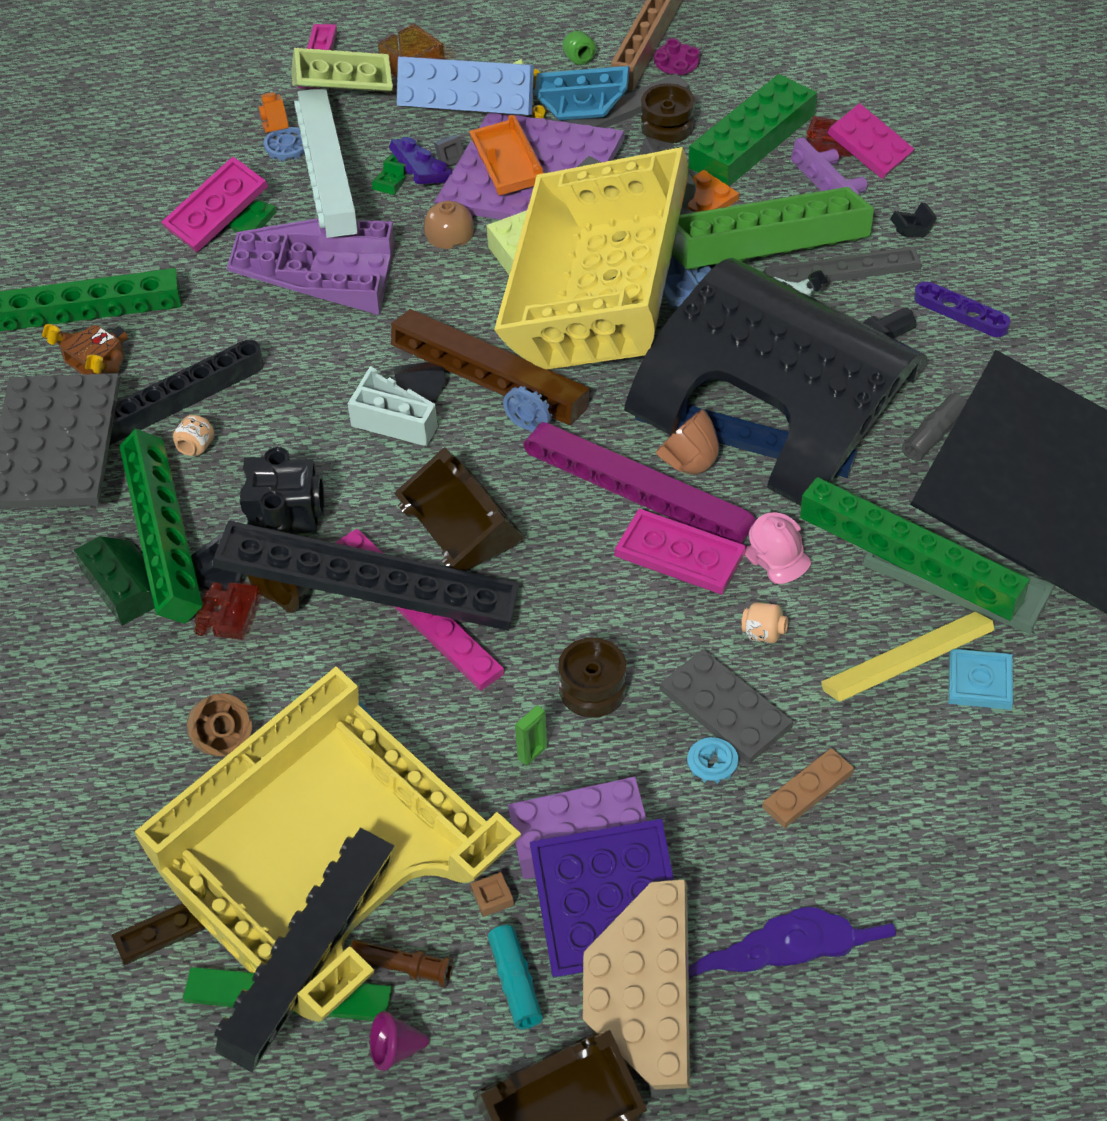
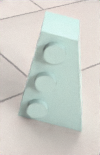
M371 366L348 402L351 426L427 446L438 427L434 403L410 389L407 391L396 385L395 380L390 377L386 379L377 374V370Z

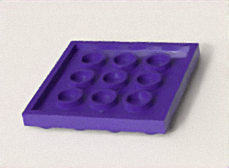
M662 819L529 842L552 978L583 973L584 951L651 882L674 880Z

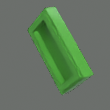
M538 705L515 724L517 757L525 765H529L547 748L545 710Z

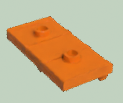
M515 115L508 116L507 121L469 131L470 138L499 196L532 187L535 184L537 175L544 174L543 168Z

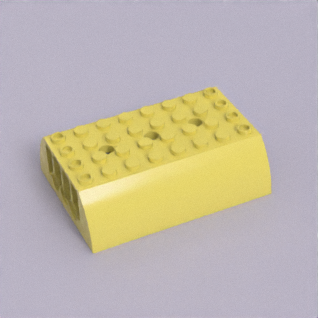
M683 147L537 175L494 329L505 344L515 353L545 370L646 355L654 339L687 184L688 163Z

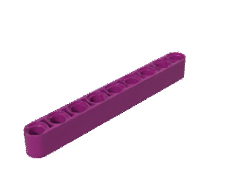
M541 422L523 443L525 451L530 456L682 524L739 544H743L749 535L751 526L756 521L750 512L549 423Z

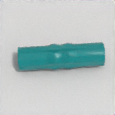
M511 925L498 926L491 930L487 936L496 963L497 975L501 980L502 991L506 996L515 1027L521 1030L530 1029L540 1024L543 1020L533 986V978L529 973L528 963L523 956L515 928Z

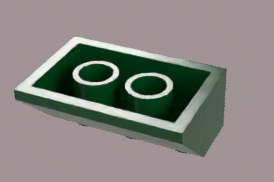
M99 536L74 549L82 573L121 626L154 609L144 557L132 541Z

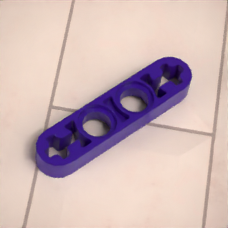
M921 282L915 287L914 300L925 308L993 337H1003L1009 331L1010 318L998 310L932 282ZM952 302L956 304V306L948 307L945 306L943 303ZM969 312H975V313L979 314L980 316H979V317H971V316L967 315V313H969Z

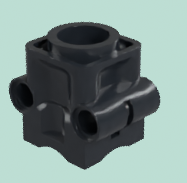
M273 447L267 450L264 457H244L243 471L246 475V482L241 488L239 502L242 512L247 517V524L289 534L317 533L318 519H323L325 498L322 473L316 472L314 459L290 460L289 452L283 447Z

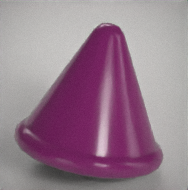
M388 1011L379 1012L373 1020L369 1038L370 1055L374 1066L379 1071L389 1070L393 1065L422 1050L430 1043V1039L426 1034L397 1019Z

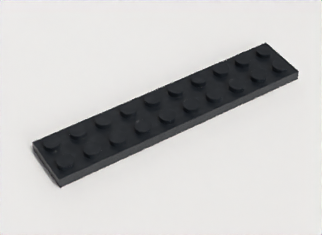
M229 520L213 559V568L507 631L510 629L519 585L518 582Z

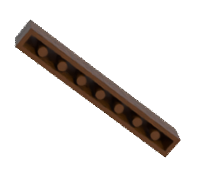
M409 309L391 323L392 346L441 366L445 370L503 396L512 388L517 387L518 389L520 386H525L527 391L531 393L537 391V395H542L540 399L542 401L546 400V404L550 405L548 411L549 414H552V418L569 426L588 408L589 387L548 369L545 370L519 356L417 311Z

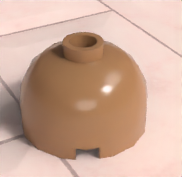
M442 201L434 204L428 210L424 219V233L428 242L435 247L452 249L453 245L460 243L461 246L467 244L474 234L473 219L469 210L463 204L456 201Z
M226 693L209 695L198 701L189 712L186 723L187 735L193 746L200 752L214 757L227 756L251 735L252 721H249L247 713L249 710L235 696Z

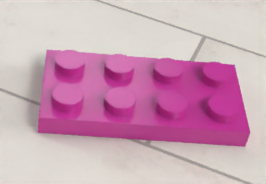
M232 156L162 221L165 229L197 253L268 187L267 182Z
M639 508L615 547V557L723 595L745 555L746 546Z

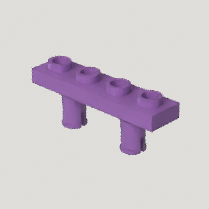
M804 137L795 139L790 160L821 191L849 187L858 195L866 191L867 181L863 176L846 180L832 166L838 163L837 160H839V154L836 149L818 152Z

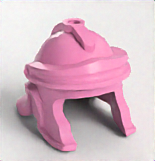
M773 512L760 516L753 523L749 530L751 546L746 547L745 556L752 564H759L767 570V575L773 583H789L803 575L811 565L810 558L803 552L802 537L799 532L801 530L800 525L792 518L782 513Z

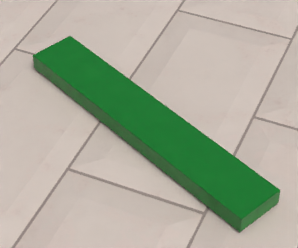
M190 967L183 1001L184 1003L233 1007L240 992L243 989L248 991L254 983L252 981L254 973ZM362 983L327 1017L373 1021L379 1012L389 1011L392 987Z

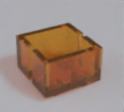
M415 23L398 32L400 54L395 34L378 42L379 54L389 55L390 71L396 78L398 73V57L445 59L444 44Z

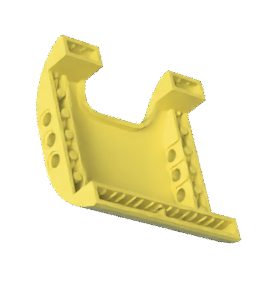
M334 667L135 831V835L147 856L172 891L196 919L250 973H255L261 962L268 963L272 957L270 952L279 936L285 938L290 930L288 925L297 910L303 911L305 909L309 892L314 885L320 887L324 881L323 874L332 860L337 862L341 856L339 854L340 849L348 836L353 838L361 827L395 845L391 864L317 976L297 993L298 1005L294 1011L311 1021L317 1022L324 1020L374 973V969L350 946L344 952L342 949L347 936L399 887L414 878L440 876L460 883L474 881L521 837V833L498 812L488 821L483 819L359 706L358 686L337 667Z

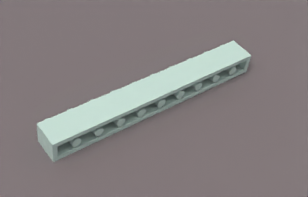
M326 88L297 91L299 100L294 101L295 111L310 176L320 229L325 228L327 238L357 234L354 205Z

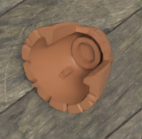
M704 409L700 410L675 431L676 434H672L655 451L659 458L680 472L689 475L705 472L716 461L719 453L718 437L707 412Z

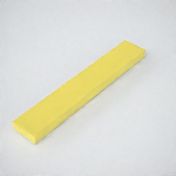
M973 612L822 681L823 691L837 701H843L994 630L993 620Z

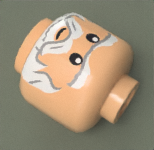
M198 415L185 417L173 433V441L176 448L187 456L201 455L214 439L212 425L206 418Z
M755 602L743 612L742 631L746 632L747 637L751 641L775 643L781 634H786L788 617L783 616V611L777 604Z

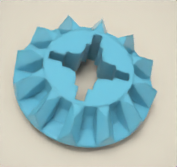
M701 739L693 744L688 752L687 767L691 769L693 777H700L704 783L709 780L715 781L718 784L722 779L726 778L729 780L732 773L737 771V752L730 743L723 739ZM715 753H717V763L713 767L708 768L707 760H711Z

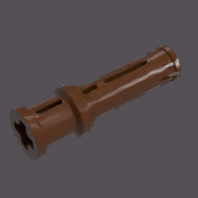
M354 939L351 944V948L372 966L409 974V977L414 981L425 979L438 982L439 986L446 988L450 982L454 967L453 957L438 958L427 955L424 950H418L414 953L405 952Z

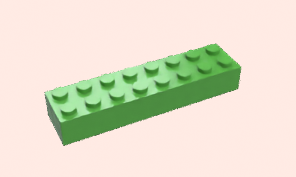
M843 187L683 214L679 217L672 255L686 269L694 270L701 266L717 265L728 258L744 261L751 257H767L773 253H789L792 250L801 248L811 249L818 245H834L840 241H856L870 236L874 208L852 189Z

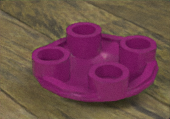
M671 38L666 41L665 45L656 50L653 56L654 63L664 73L672 75L687 74L697 68L700 62V51L697 47H691L680 43L678 39Z

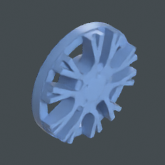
M289 127L272 131L264 139L265 151L274 160L278 158L279 161H285V158L292 157L295 160L300 158V154H305L299 128Z
M520 386L518 389L514 387L505 395L503 400L504 410L510 420L515 425L531 432L538 426L537 423H550L552 420V414H549L548 411L550 405L546 404V400L542 401L540 399L542 395H537V391L534 393L527 391L525 386Z

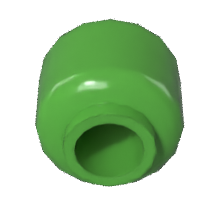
M573 31L563 41L562 48L564 54L577 65L589 63L596 53L594 41L583 31Z

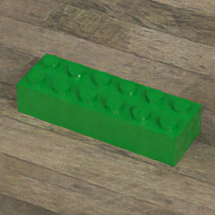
M777 74L689 145L688 168L697 173L705 170L730 187L815 115L817 92L783 75Z

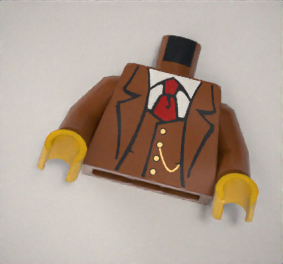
M46 324L42 332V337L47 338V342L50 345L59 344L64 362L82 375L118 373L125 359L121 344L128 339V336L124 329L119 326L109 333L98 325H93L81 332L67 333L60 331L55 325Z

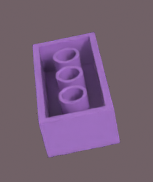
M635 777L508 804L511 824L521 833V837L516 841L523 880L535 877L530 841L647 821Z

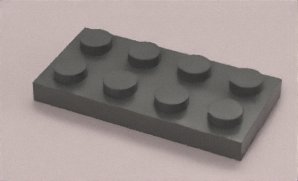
M704 649L660 683L661 692L714 736L730 743L735 748L737 755L748 764L752 763L793 727V721Z

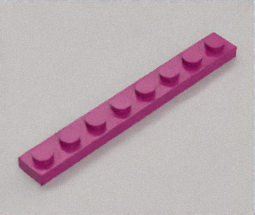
M358 529L335 542L336 544L382 553ZM395 607L480 691L504 675V668L453 619Z

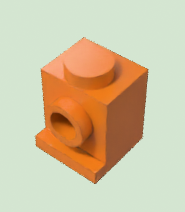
M263 94L261 96L262 106H258L261 120H266V122H261L265 133L289 128L283 99L280 94Z

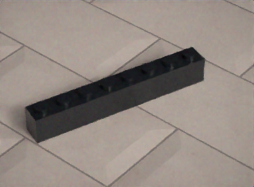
M361 827L353 838L350 836L346 838L339 852L341 856L337 862L332 860L328 864L323 874L324 881L320 887L314 885L309 892L305 909L295 912L288 925L290 930L285 938L279 936L270 952L272 957L268 963H260L253 975L252 981L254 983L248 991L243 989L238 995L233 1006L235 1011L231 1017H224L218 1024L214 1036L217 1037L215 1053L253 1073L298 1005L297 993L317 976L391 864L395 845Z

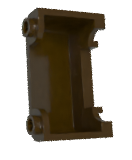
M446 447L441 449L394 492L401 501L398 507L408 517L414 515L443 550L441 553L444 556L441 562L445 567L467 571L517 546L525 538L475 475Z
M610 1030L595 1032L473 1093L485 1121H640L638 1115L647 1111Z

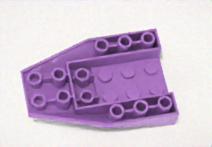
M318 218L237 232L227 270L303 294L370 313L380 314L395 247L393 222L356 220L357 234L331 238L326 237L325 228L320 229Z

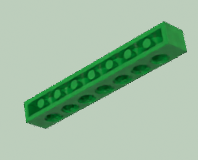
M176 268L0 291V331L181 307L180 283Z
M135 428L119 447L156 615L186 624L203 605L164 441L159 437Z
M819 477L813 481L802 495L801 519L1008 621L1013 619L1025 601L1029 578Z

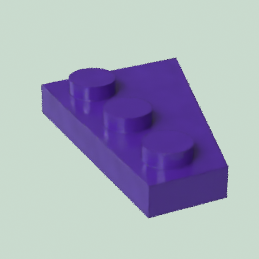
M410 137L391 139L389 149L399 162L406 164L405 170L407 173L414 174L413 181L416 184L446 182L452 174V170L447 167L445 162L437 160L431 155L429 150L417 145L414 139Z

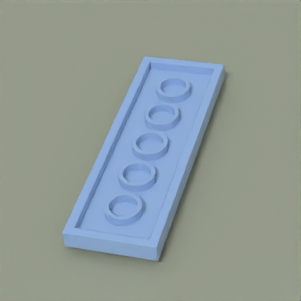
M398 57L397 105L532 115L534 65Z

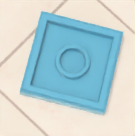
M964 649L951 650L949 652L948 704L1011 710L1013 706L1012 654Z

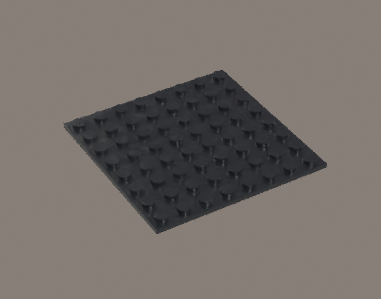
M995 350L910 505L1107 614V409Z

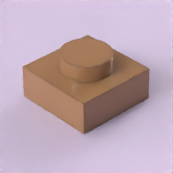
M501 872L470 883L472 894L482 917L514 906L513 897Z

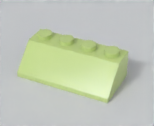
M294 48L291 68L293 86L379 92L392 91L388 54Z

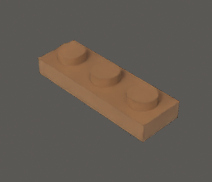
M830 748L763 801L762 808L782 827L787 828L853 775L854 767Z

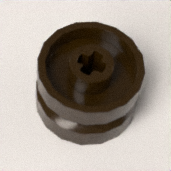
M671 83L658 84L646 90L641 98L642 133L648 138L671 144L687 139L692 134L694 128L693 113L695 100L693 93L681 85Z
M588 637L574 641L563 650L558 664L559 695L563 704L575 714L594 718L611 714L619 708L626 697V659L622 650L608 640Z

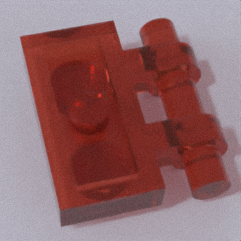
M813 116L807 131L808 139L806 140L818 152L836 149L839 158L842 156L852 157V154L828 134L830 127L838 120Z
M213 582L210 589L204 593L202 610L198 611L194 622L196 626L194 633L198 636H204L207 628L213 626L212 630L216 637L243 640L260 594L258 586L229 583L225 592L222 591L221 584ZM221 605L219 612H214L215 607Z

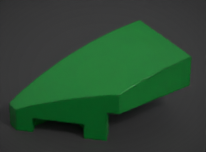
M393 153L383 161V171L372 180V190L395 195L405 182L404 165L398 163Z

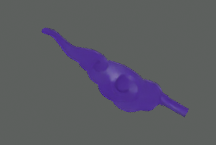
M814 907L799 908L788 915H781L770 919L762 930L751 932L742 942L735 943L728 949L715 951L704 956L688 967V977L690 979L710 970L751 972L767 965L788 966L801 964L823 955L828 957L844 956L850 953L853 947L863 945L865 942L895 937L896 931L893 923L865 929H854L844 917L829 914L824 910Z

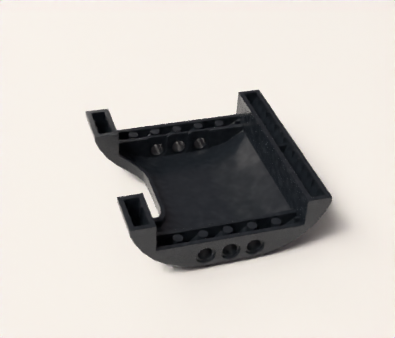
M728 258L718 263L706 274L660 330L636 373L626 399L624 411L672 435L686 418L687 400L690 394L700 384L714 379L728 382L772 405L785 415L789 423V434L772 470L767 488L801 506L802 495L817 477L833 484L837 471L904 381L908 380L914 383L927 365V356L738 259Z

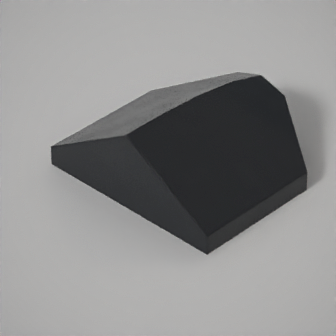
M430 362L393 367L397 386L406 391L410 389L432 403L437 402L438 395L446 381L443 367Z
M224 532L191 555L196 580L200 588L228 591L235 588L241 581L242 574L213 568V559Z

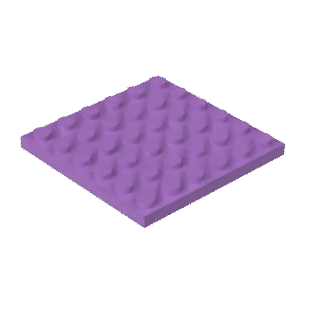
M488 112L479 128L507 121L508 116L511 114ZM515 115L543 168V173L575 168L588 156L600 162L612 161L625 139L624 131ZM471 140L434 203L456 201L463 204L471 215L502 220L528 209L534 186L499 196Z

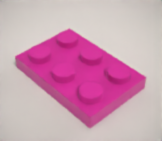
M860 103L834 123L828 131L832 138L882 179L912 155L914 151L910 144Z

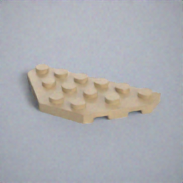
M685 880L651 882L584 951L583 1021L596 1033L610 1030L624 1061L655 1090L690 1088L687 883Z

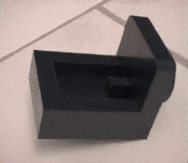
M921 202L915 213L894 211L890 220L896 226V231L900 235L923 238L926 237L937 216L927 203Z

